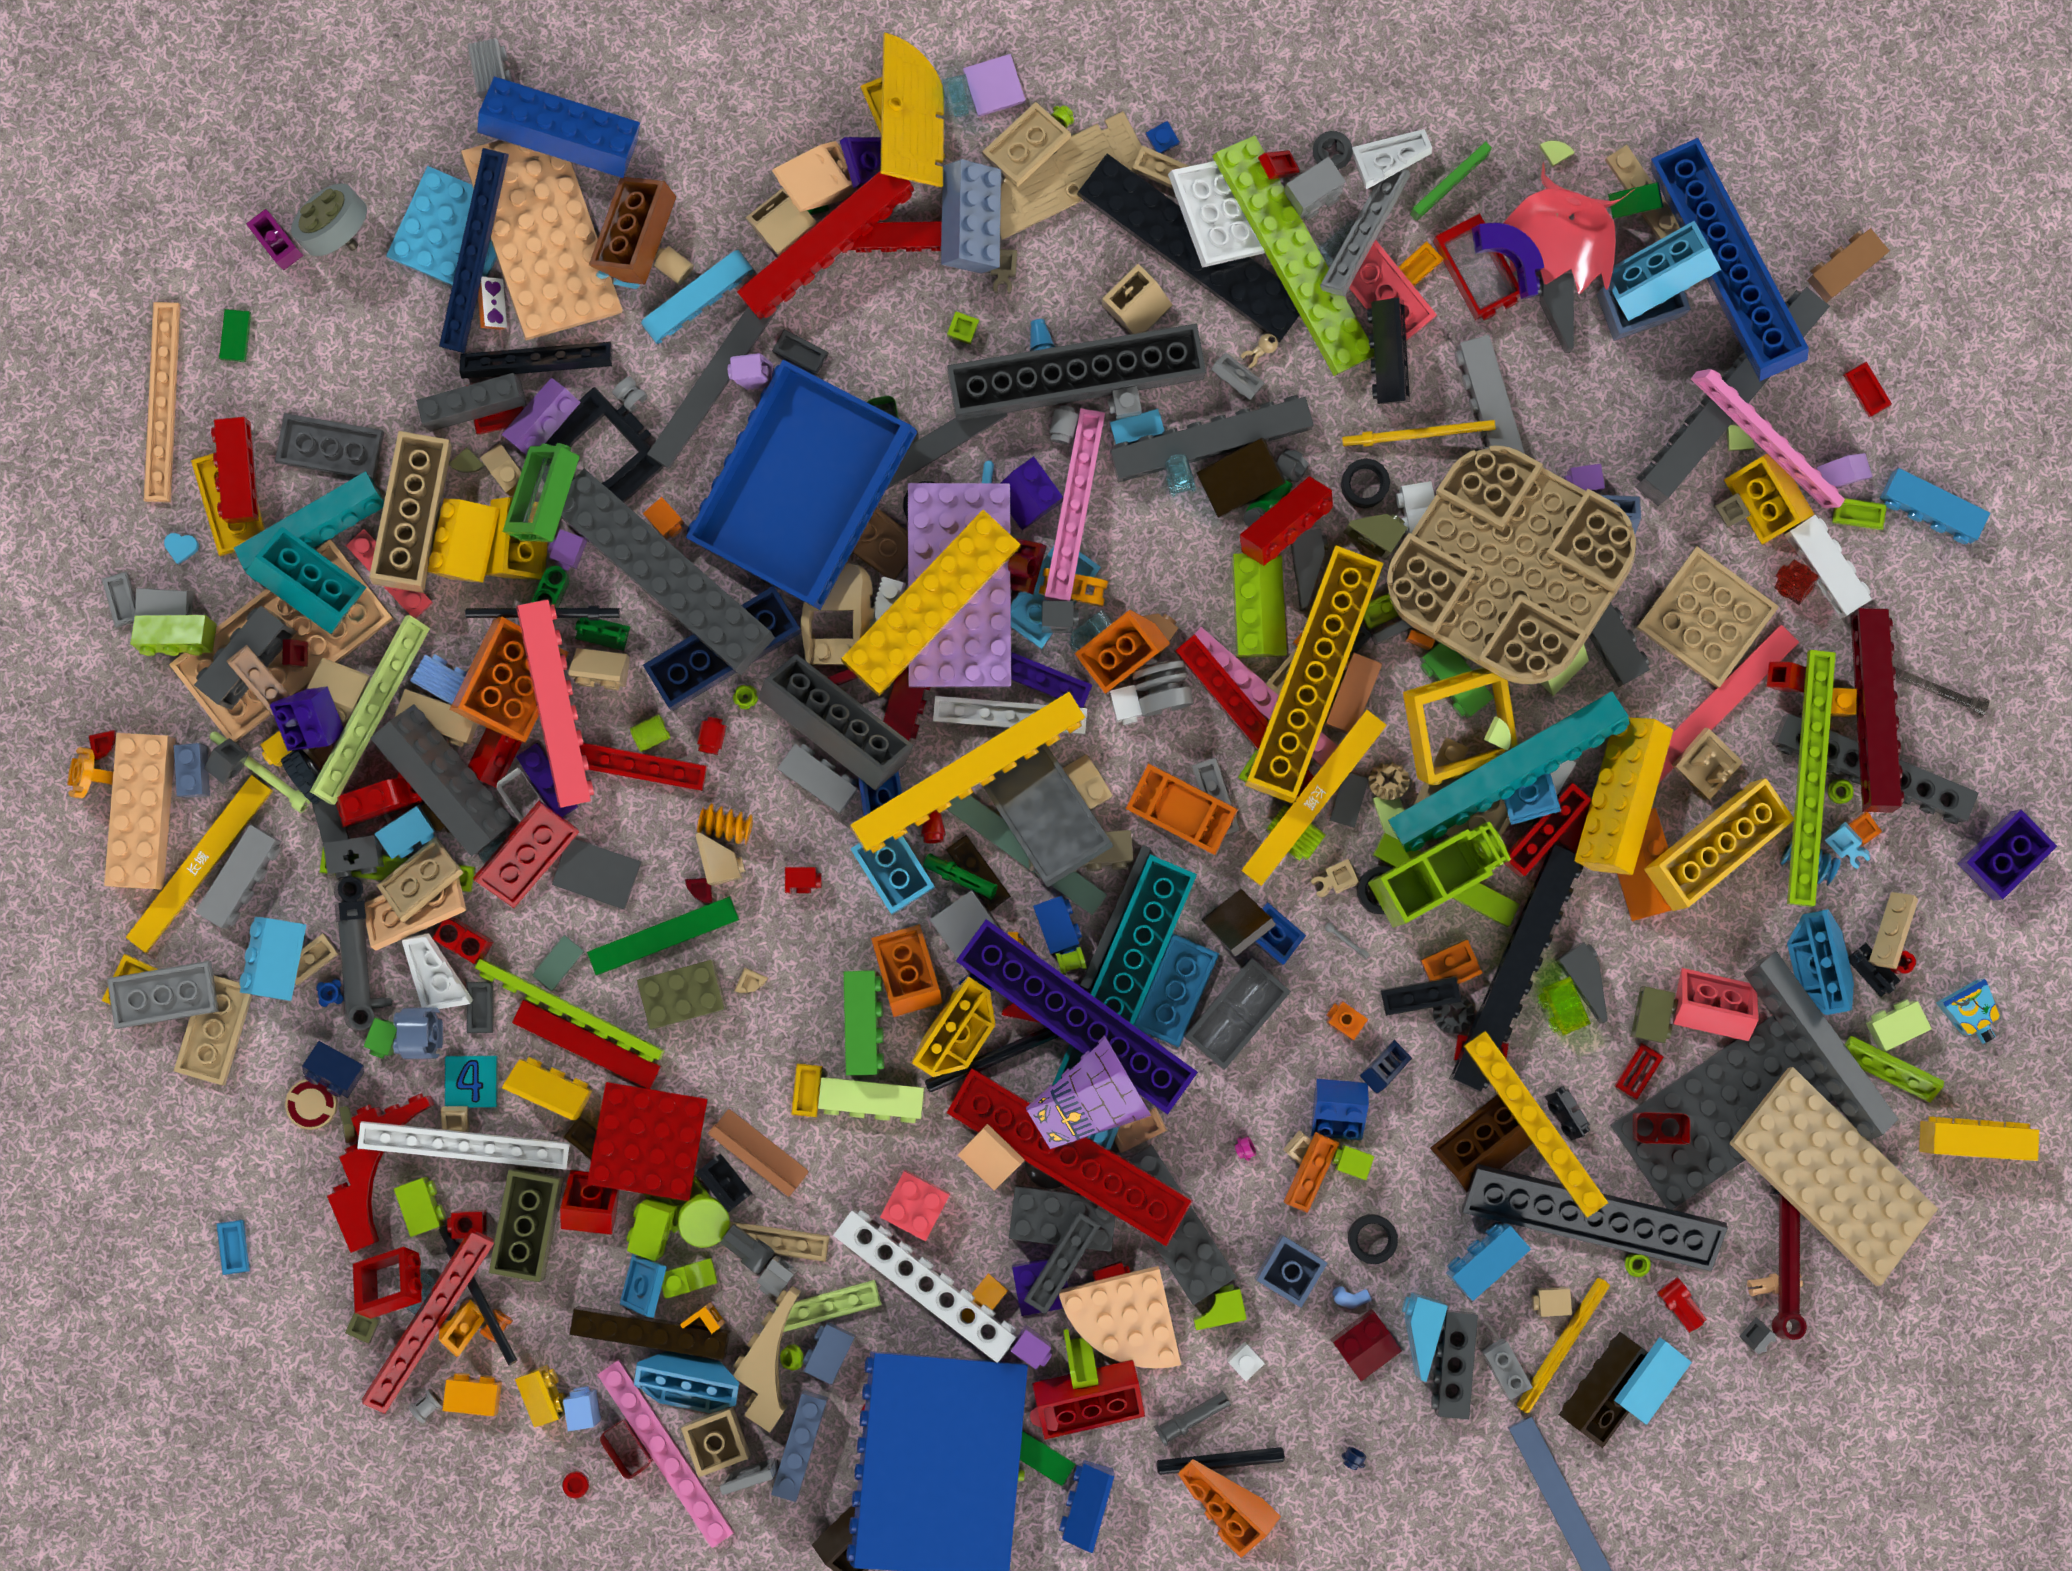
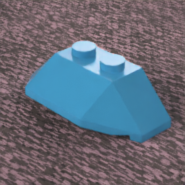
M1829 909L1802 914L1799 923L1787 942L1794 976L1823 1014L1830 1015L1851 1011L1854 980L1842 930Z
M666 1351L639 1361L636 1365L634 1386L638 1389L641 1388L658 1403L705 1413H712L727 1407L736 1406L739 1382L718 1360Z

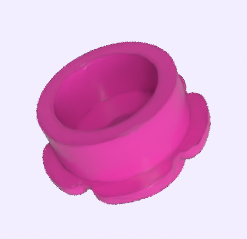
M1249 1136L1243 1139L1239 1137L1237 1140L1238 1144H1235V1150L1240 1159L1245 1158L1246 1161H1250L1251 1157L1256 1156V1149Z

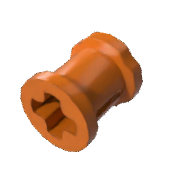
M497 1309L492 1310L502 1331H504L506 1326L513 1322V1319ZM488 1325L485 1328H481L480 1333L484 1337L496 1342Z

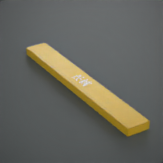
M1368 710L1363 713L1241 869V872L1260 887L1264 884L1387 725Z
M254 775L249 777L125 938L145 953L150 951L273 792L270 787Z

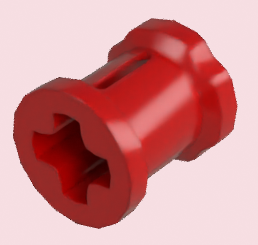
M1902 951L1900 960L1905 959V963L1902 966H1897V969L1890 968L1895 974L1910 973L1916 965L1914 955L1908 951Z

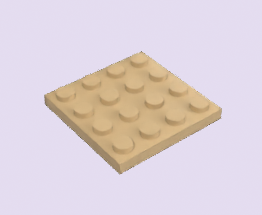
M1697 546L1636 626V629L1713 686L1719 688L1779 606Z

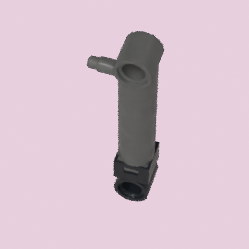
M348 876L339 880L334 886L335 898L341 902L335 904V916L339 927L346 1010L344 1020L350 1029L360 1031L372 1025L374 1020L372 1009L391 1006L392 999L384 997L371 998L364 926V919H366L365 901H357L363 893V885L356 877ZM345 883H349L354 887L352 897H348L343 893L342 887ZM357 1010L365 1014V1021L361 1025L355 1023L353 1015Z

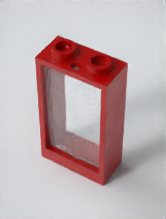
M1479 213L1436 235L1433 244L1442 256L1447 270L1474 319L1477 320L1482 317L1483 321L1497 314L1496 309L1502 306L1508 309L1519 302L1520 291L1519 284L1503 254L1498 252L1475 254L1472 228L1479 224H1485Z

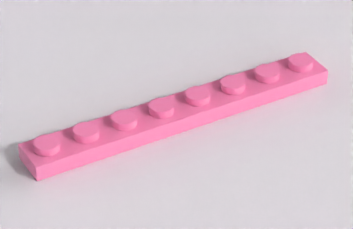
M1707 369L1695 372L1691 380L1823 508H1838L1842 505L1845 499L1838 493V489L1829 484L1822 477L1820 471L1812 468L1805 461V457L1789 445L1786 438L1774 431L1771 423L1762 419L1755 412V408L1739 396L1736 389L1728 386L1722 380V376L1717 371Z
M1080 408L1044 600L1070 601L1105 418L1104 412Z
M1200 627L1195 635L1260 713L1269 721L1278 694L1270 689L1262 679L1207 631ZM1321 732L1311 759L1322 767L1338 746Z
M620 1359L598 1373L597 1376L711 1548L734 1534L723 1514L640 1389L634 1386V1380Z

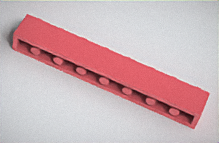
M549 600L518 605L516 609L558 807L590 802V796L594 795L591 780H586L585 771L589 770L586 755L581 756L579 746L583 745L581 731H576L574 721L578 720L576 706L571 705L569 695H573L570 680H565L563 670H567L565 655H560L558 645H562V639L559 629H554L553 620L557 619L554 604L549 605Z

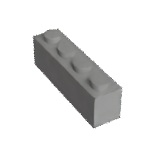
M249 825L197 908L196 913L220 928L228 929L229 926H234L240 917L239 909L243 904H248L254 895L252 891L256 882L260 883L265 878L268 871L265 869L270 860L274 861L281 851L279 845L282 841L255 825Z

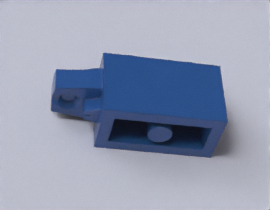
M1061 895L1034 905L1033 908L1050 955L1056 952L1062 955L1076 951V948L1079 947L1078 939L1082 938L1078 924H1072L1069 915L1073 914L1069 899L1064 900Z

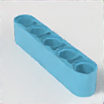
M740 250L733 251L642 320L641 325L656 344L662 343L661 339L667 335L671 336L683 327L681 324L688 319L689 321L703 312L701 309L708 304L711 306L723 297L721 294L728 289L731 291L742 283L741 279L748 274L751 276L754 273L753 267Z

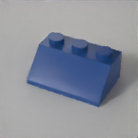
M1083 1460L1082 1466H1076L1073 1480L1077 1481L1075 1491H1069L1066 1506H1069L1070 1509L1067 1517L1062 1516L1059 1531L1063 1532L1062 1540L1093 1553L1114 1480V1470L1107 1466Z

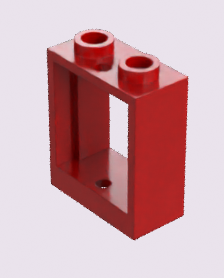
M403 1246L353 1263L354 1312L371 1319L422 1302L421 1259L419 1252ZM399 1263L400 1292L378 1299L377 1270Z

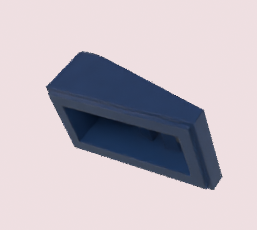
M1393 1040L1360 1074V1077L1375 1093H1379L1393 1081L1412 1057L1396 1040ZM1390 1052H1392L1401 1062L1399 1063V1062L1390 1054Z

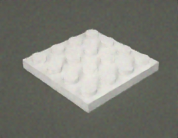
M1215 161L1175 169L1168 174L1202 268L1265 253Z

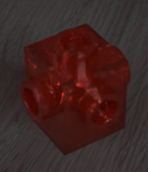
M1794 559L1788 566L1784 564L1775 576L1778 580L1774 588L1783 597L1789 598L1797 605H1800L1814 590L1819 576L1811 571L1807 565Z

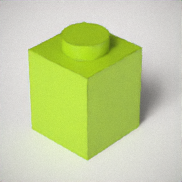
M1343 1145L1342 1149L1337 1148L1332 1163L1336 1164L1335 1169L1367 1180L1375 1156Z

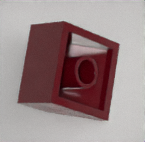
M1372 1309L1330 1339L1360 1381H1363L1402 1352L1388 1329Z

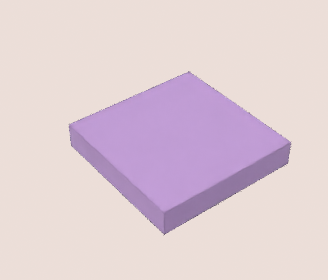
M1011 54L963 68L978 117L1026 103Z

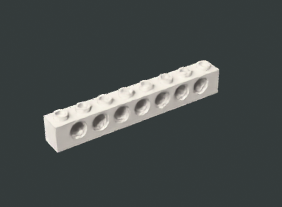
M852 1210L833 1236L995 1362H1000L1019 1337L1014 1333L1016 1328L1005 1320L1001 1323L995 1319L994 1315L996 1313L988 1306L983 1304L980 1307L973 1302L975 1297L964 1288L961 1291L953 1286L955 1281L942 1272L941 1275H938L932 1270L934 1265L924 1257H921L920 1260L911 1254L913 1249L903 1241L898 1244L891 1238L893 1233L882 1225L878 1228L872 1224L873 1218L863 1210L859 1212ZM864 1229H868L872 1233V1240L868 1244H864L860 1239V1233ZM884 1245H889L893 1250L892 1257L888 1260L882 1258L880 1250ZM905 1260L910 1261L913 1265V1272L909 1276L901 1272L900 1267ZM925 1276L930 1277L934 1282L931 1291H925L921 1287V1280ZM945 1292H949L954 1296V1304L951 1307H946L942 1304L941 1297ZM965 1308H970L975 1313V1319L972 1323H967L962 1319V1312ZM986 1324L992 1325L996 1330V1334L992 1339L985 1338L982 1333V1329Z

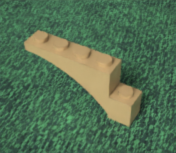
M794 1286L788 1292L783 1289L775 1301L779 1305L774 1313L768 1312L761 1323L765 1326L760 1335L755 1332L747 1344L751 1349L746 1356L741 1354L733 1365L737 1369L733 1376L758 1394L752 1393L744 1405L749 1408L744 1416L769 1433L788 1406L783 1403L781 1394L779 1354L786 1321L801 1292Z

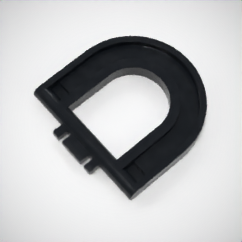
M594 387L579 400L581 403L545 444L556 446L557 443L572 447L581 436L603 416H606L638 451L612 477L602 482L606 488L625 503L662 470L664 466L647 455L651 446L645 440L651 436V433L646 429L643 433L639 434L645 428L631 412L623 417L628 411L624 405L616 410L601 392ZM552 460L549 461V465H548V468H547V471H546V474H545V477H544V480H545V481H546V478H547V475H548V472H549V469H550V465H551Z

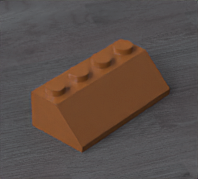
M633 177L620 178L589 262L592 268L622 282L646 284L677 197L665 181Z

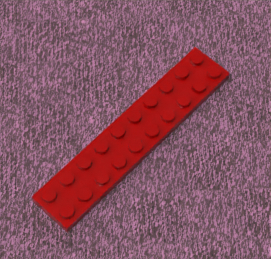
M971 1068L950 1105L947 1114L978 1133L988 1124L1024 1161L1161 1244L1168 1246L1192 1204V1199L1089 1137L1050 1149L1026 1110L1030 1102L981 1072Z

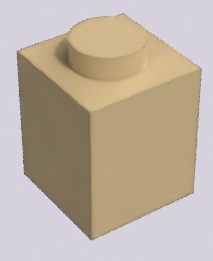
M1535 1288L1536 1295H1532L1531 1302L1533 1311L1537 1310V1315L1541 1317L1572 1315L1570 1288Z

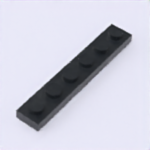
M611 341L463 353L460 354L459 373L461 379L501 376L511 373L526 374L612 366L613 349Z

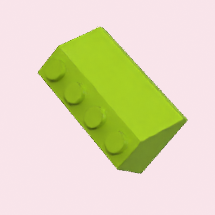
M1244 553L1233 554L1231 559L1236 658L1287 656L1282 556L1278 555L1263 566Z

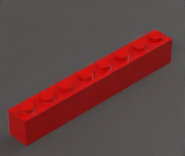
M881 171L878 172L741 287L737 293L760 320L763 317H770L781 302H787L794 297L796 290L800 286H805L812 282L819 270L831 266L838 254L850 250L856 239L860 236L868 235L873 230V225L880 219H887L892 214V209L899 203L904 204L912 197V192L915 191L910 181L880 174Z

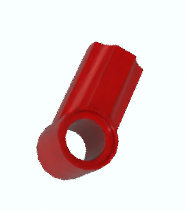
M1678 1277L1656 1292L1658 1297L1661 1296L1665 1301V1306L1675 1314L1687 1332L1690 1333L1698 1329L1707 1320L1691 1299L1692 1295Z

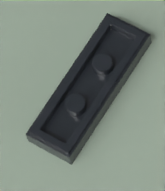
M1457 976L1381 990L1386 1016L1462 1002Z

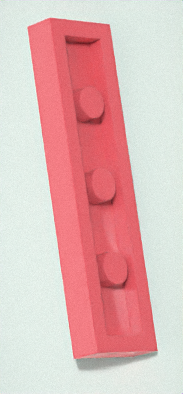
M363 529L345 546L370 572L376 540L366 529ZM383 586L407 613L415 619L434 603L425 593Z

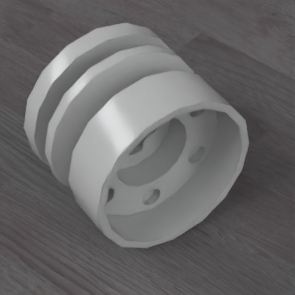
M1184 661L1158 662L1132 673L1134 681L1145 680L1144 683L1135 686L1136 691H1148L1149 694L1139 699L1142 717L1162 714L1161 709L1171 707L1172 711L1194 704L1190 687H1178L1177 684L1187 679V673L1175 674V672L1185 668Z

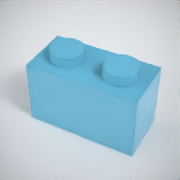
M422 802L374 833L391 859L397 855L403 858L414 851L412 848L414 844L420 841L423 845L435 837L433 834L435 829L421 808L423 806Z

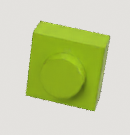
M955 311L947 337L971 345L979 319Z

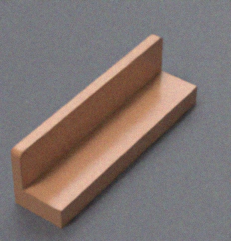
M728 1109L718 1123L707 1133L788 1197L792 1195L809 1172L731 1109Z

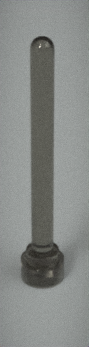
M1896 668V679L1967 707L1968 711H1971V715L1982 718L1988 709L1989 699L1981 696L1970 698Z

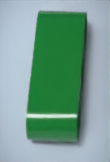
M559 566L547 568L531 603L541 601L545 596H551L552 604H554L555 608H559L570 581L567 572ZM555 573H562V581L556 585L552 584L551 577Z

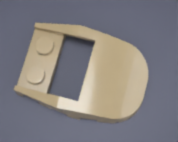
M850 563L845 564L821 610L803 602L800 626L805 659L810 665H845L841 662V658L869 630L870 619H874V609L870 605V596L873 595L872 582L867 571L861 566ZM814 611H853V639H815V634H812Z

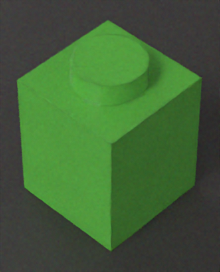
M374 1018L363 1046L370 1049L369 1054L383 1059L385 1055H393V1042L397 1038V1028H395L394 1023L382 1018Z

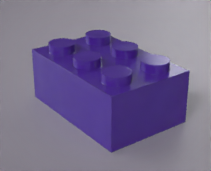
M2022 809L2011 811L1957 864L1993 901L2003 900L2057 845Z

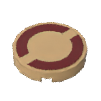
M305 1079L292 1086L287 1094L285 1107L292 1123L300 1128L313 1130L322 1128L331 1122L337 1112L338 1100L336 1096L327 1091L326 1086L320 1083L315 1085Z

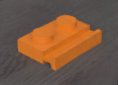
M1468 939L1420 960L1429 981L1457 976L1458 983L1460 984L1483 974Z

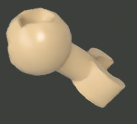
M1264 334L1259 339L1258 346L1252 351L1243 352L1241 358L1244 359L1246 356L1255 355L1253 362L1249 365L1250 369L1254 368L1257 365L1258 358L1264 353L1269 354L1277 349V338L1272 334ZM1271 337H1274L1275 342L1270 343L1269 339Z

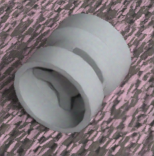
M630 376L618 383L612 391V394L617 399H621L624 402V407L629 412L637 408L634 405L635 402L640 400L643 403L648 396L643 389L636 387V382Z

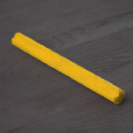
M1602 1278L1596 1279L1530 1382L1533 1388L1524 1392L1518 1401L1517 1407L1525 1413L1531 1411L1609 1289L1610 1284Z

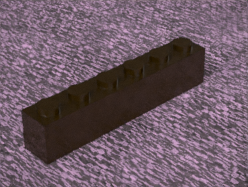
M577 1306L573 1310L569 1335L723 1360L727 1354L730 1331L718 1329L711 1334L709 1329L704 1326L689 1324L682 1328L679 1322Z

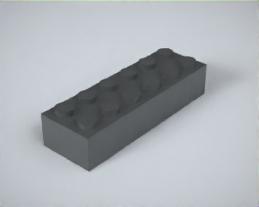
M797 654L766 677L758 696L760 701L875 791L906 764L914 745Z
M415 704L386 723L370 738L471 857L514 823L508 811L502 808L493 797L491 791L485 788L475 773L468 768L459 757V754L450 747L442 737V734L433 727L425 714Z
M1152 1144L1127 1159L1130 1163L1183 1194ZM1191 1205L1168 1246L1150 1237L1193 1305L1236 1278V1275Z

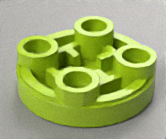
M697 1194L681 1208L678 1214L677 1225L680 1235L688 1244L699 1248H707L716 1245L723 1239L729 1230L730 1218L728 1212L718 1199Z

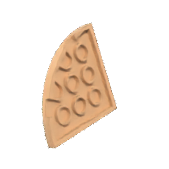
M1159 1266L1061 1289L1059 1297L1071 1324L1085 1341L1102 1354L1119 1362L1133 1360L1134 1366L1143 1368H1169L1181 1365Z

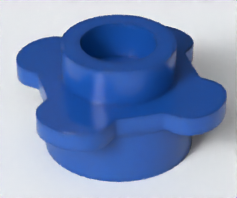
M334 979L330 983L319 982L317 984L318 1002L322 1007H327L331 1003L341 1004L344 1001V996L341 995L340 990L342 983L339 980ZM328 991H332L331 996L328 995Z

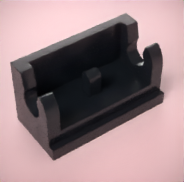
M721 1153L696 1172L728 1213L752 1194L751 1190Z

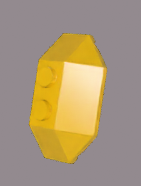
M968 976L951 994L922 1038L911 1063L932 1077L968 1068L996 1025L990 990Z

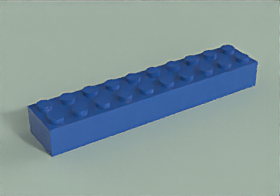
M1695 138L1651 158V172L1656 182H1659L1660 190L1679 227L1682 228L1695 221L1721 270L1706 279L1759 381L1807 361L1809 347L1699 138Z

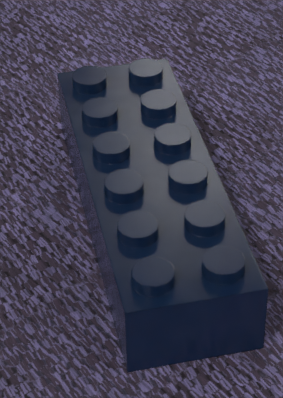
M774 585L741 605L770 630L775 637L754 662L802 633V630ZM695 635L689 636L643 664V667L671 711L678 709L737 673Z

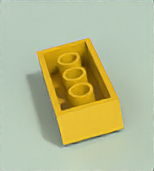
M1929 1116L1928 1121H1920L1919 1152L2038 1161L2039 1130L2030 1129L2029 1123L2005 1122L2004 1126V1122L1980 1120V1125H1978L1979 1120L1954 1118V1123H1952L1953 1118Z

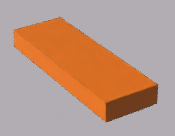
M1315 1132L1283 1201L1284 1203L1308 1213L1340 1144L1338 1141Z

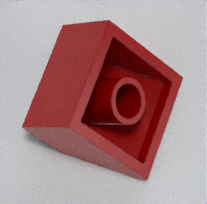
M570 1170L560 1206L561 1229L612 1235L620 1190L588 1185L589 1172Z

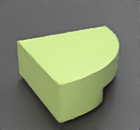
M1547 141L1539 146L1552 167L1575 153L1571 147L1559 141Z
M1730 425L1727 428L1728 451L1755 449L1753 439L1741 427Z
M1494 717L1484 740L1508 751L1511 743V734L1507 724L1500 718Z

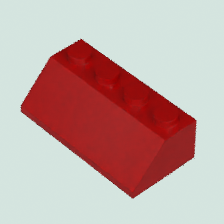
M1133 1360L1096 1368L1099 1385L1073 1389L1070 1374L1032 1383L1044 1440L1145 1417L1139 1381ZM1054 1408L1056 1421L1058 1422L1057 1431L1047 1429L1043 1409Z

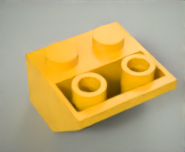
M548 1364L515 1379L534 1428L556 1421L565 1414L563 1400L566 1397L563 1392L559 1394L556 1384L559 1383L557 1374L553 1368L549 1369Z

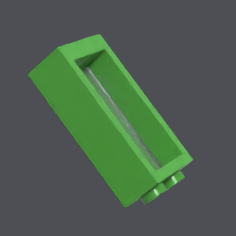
M542 443L541 446L529 447L502 532L521 541L553 542L580 457L571 452V447L557 443L556 446Z

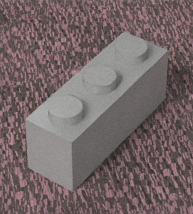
M794 744L777 769L841 815L858 791L854 786L856 781L845 773L842 777L834 772L836 768L825 759L821 762L813 757L815 752L806 745L802 744L799 747Z

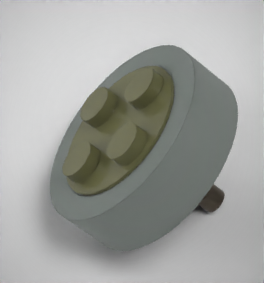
M340 183L328 186L312 196L301 207L293 220L291 234L312 256L327 255L344 244L353 251L358 247V243L352 237L358 232L366 218L367 206L349 185Z

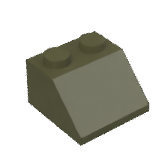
M1381 514L1351 520L1343 533L1386 560L1408 527L1404 525L1405 522L1400 517L1394 514L1391 516Z

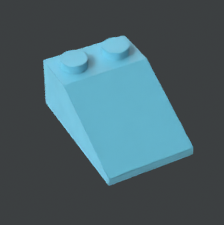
M1411 1292L1410 1298L1405 1297L1402 1312H1405L1404 1318L1415 1375L1421 1381L1427 1382L1448 1306L1442 1301Z

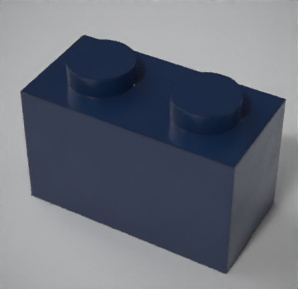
M318 1041L302 1065V1070L305 1075L304 1078L312 1084L318 1085L320 1083L326 1086L327 1091L334 1096L340 1097L342 1095L348 1098L364 1074V1065Z

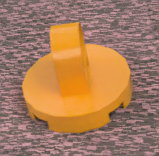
M85 747L77 748L76 752L79 756L78 759L72 758L67 785L73 786V791L70 790L68 792L70 797L82 799L87 794L91 781L112 785L113 772L95 769L93 750Z

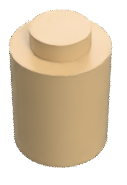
M670 246L665 249L663 247L660 248L654 259L656 261L654 266L678 285L685 281L694 268L690 261Z

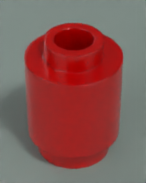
M708 717L707 721L702 720L697 740L699 752L718 755L719 749L722 750L727 728L726 725H722V719Z

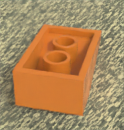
M920 924L871 938L893 1017L943 1003Z

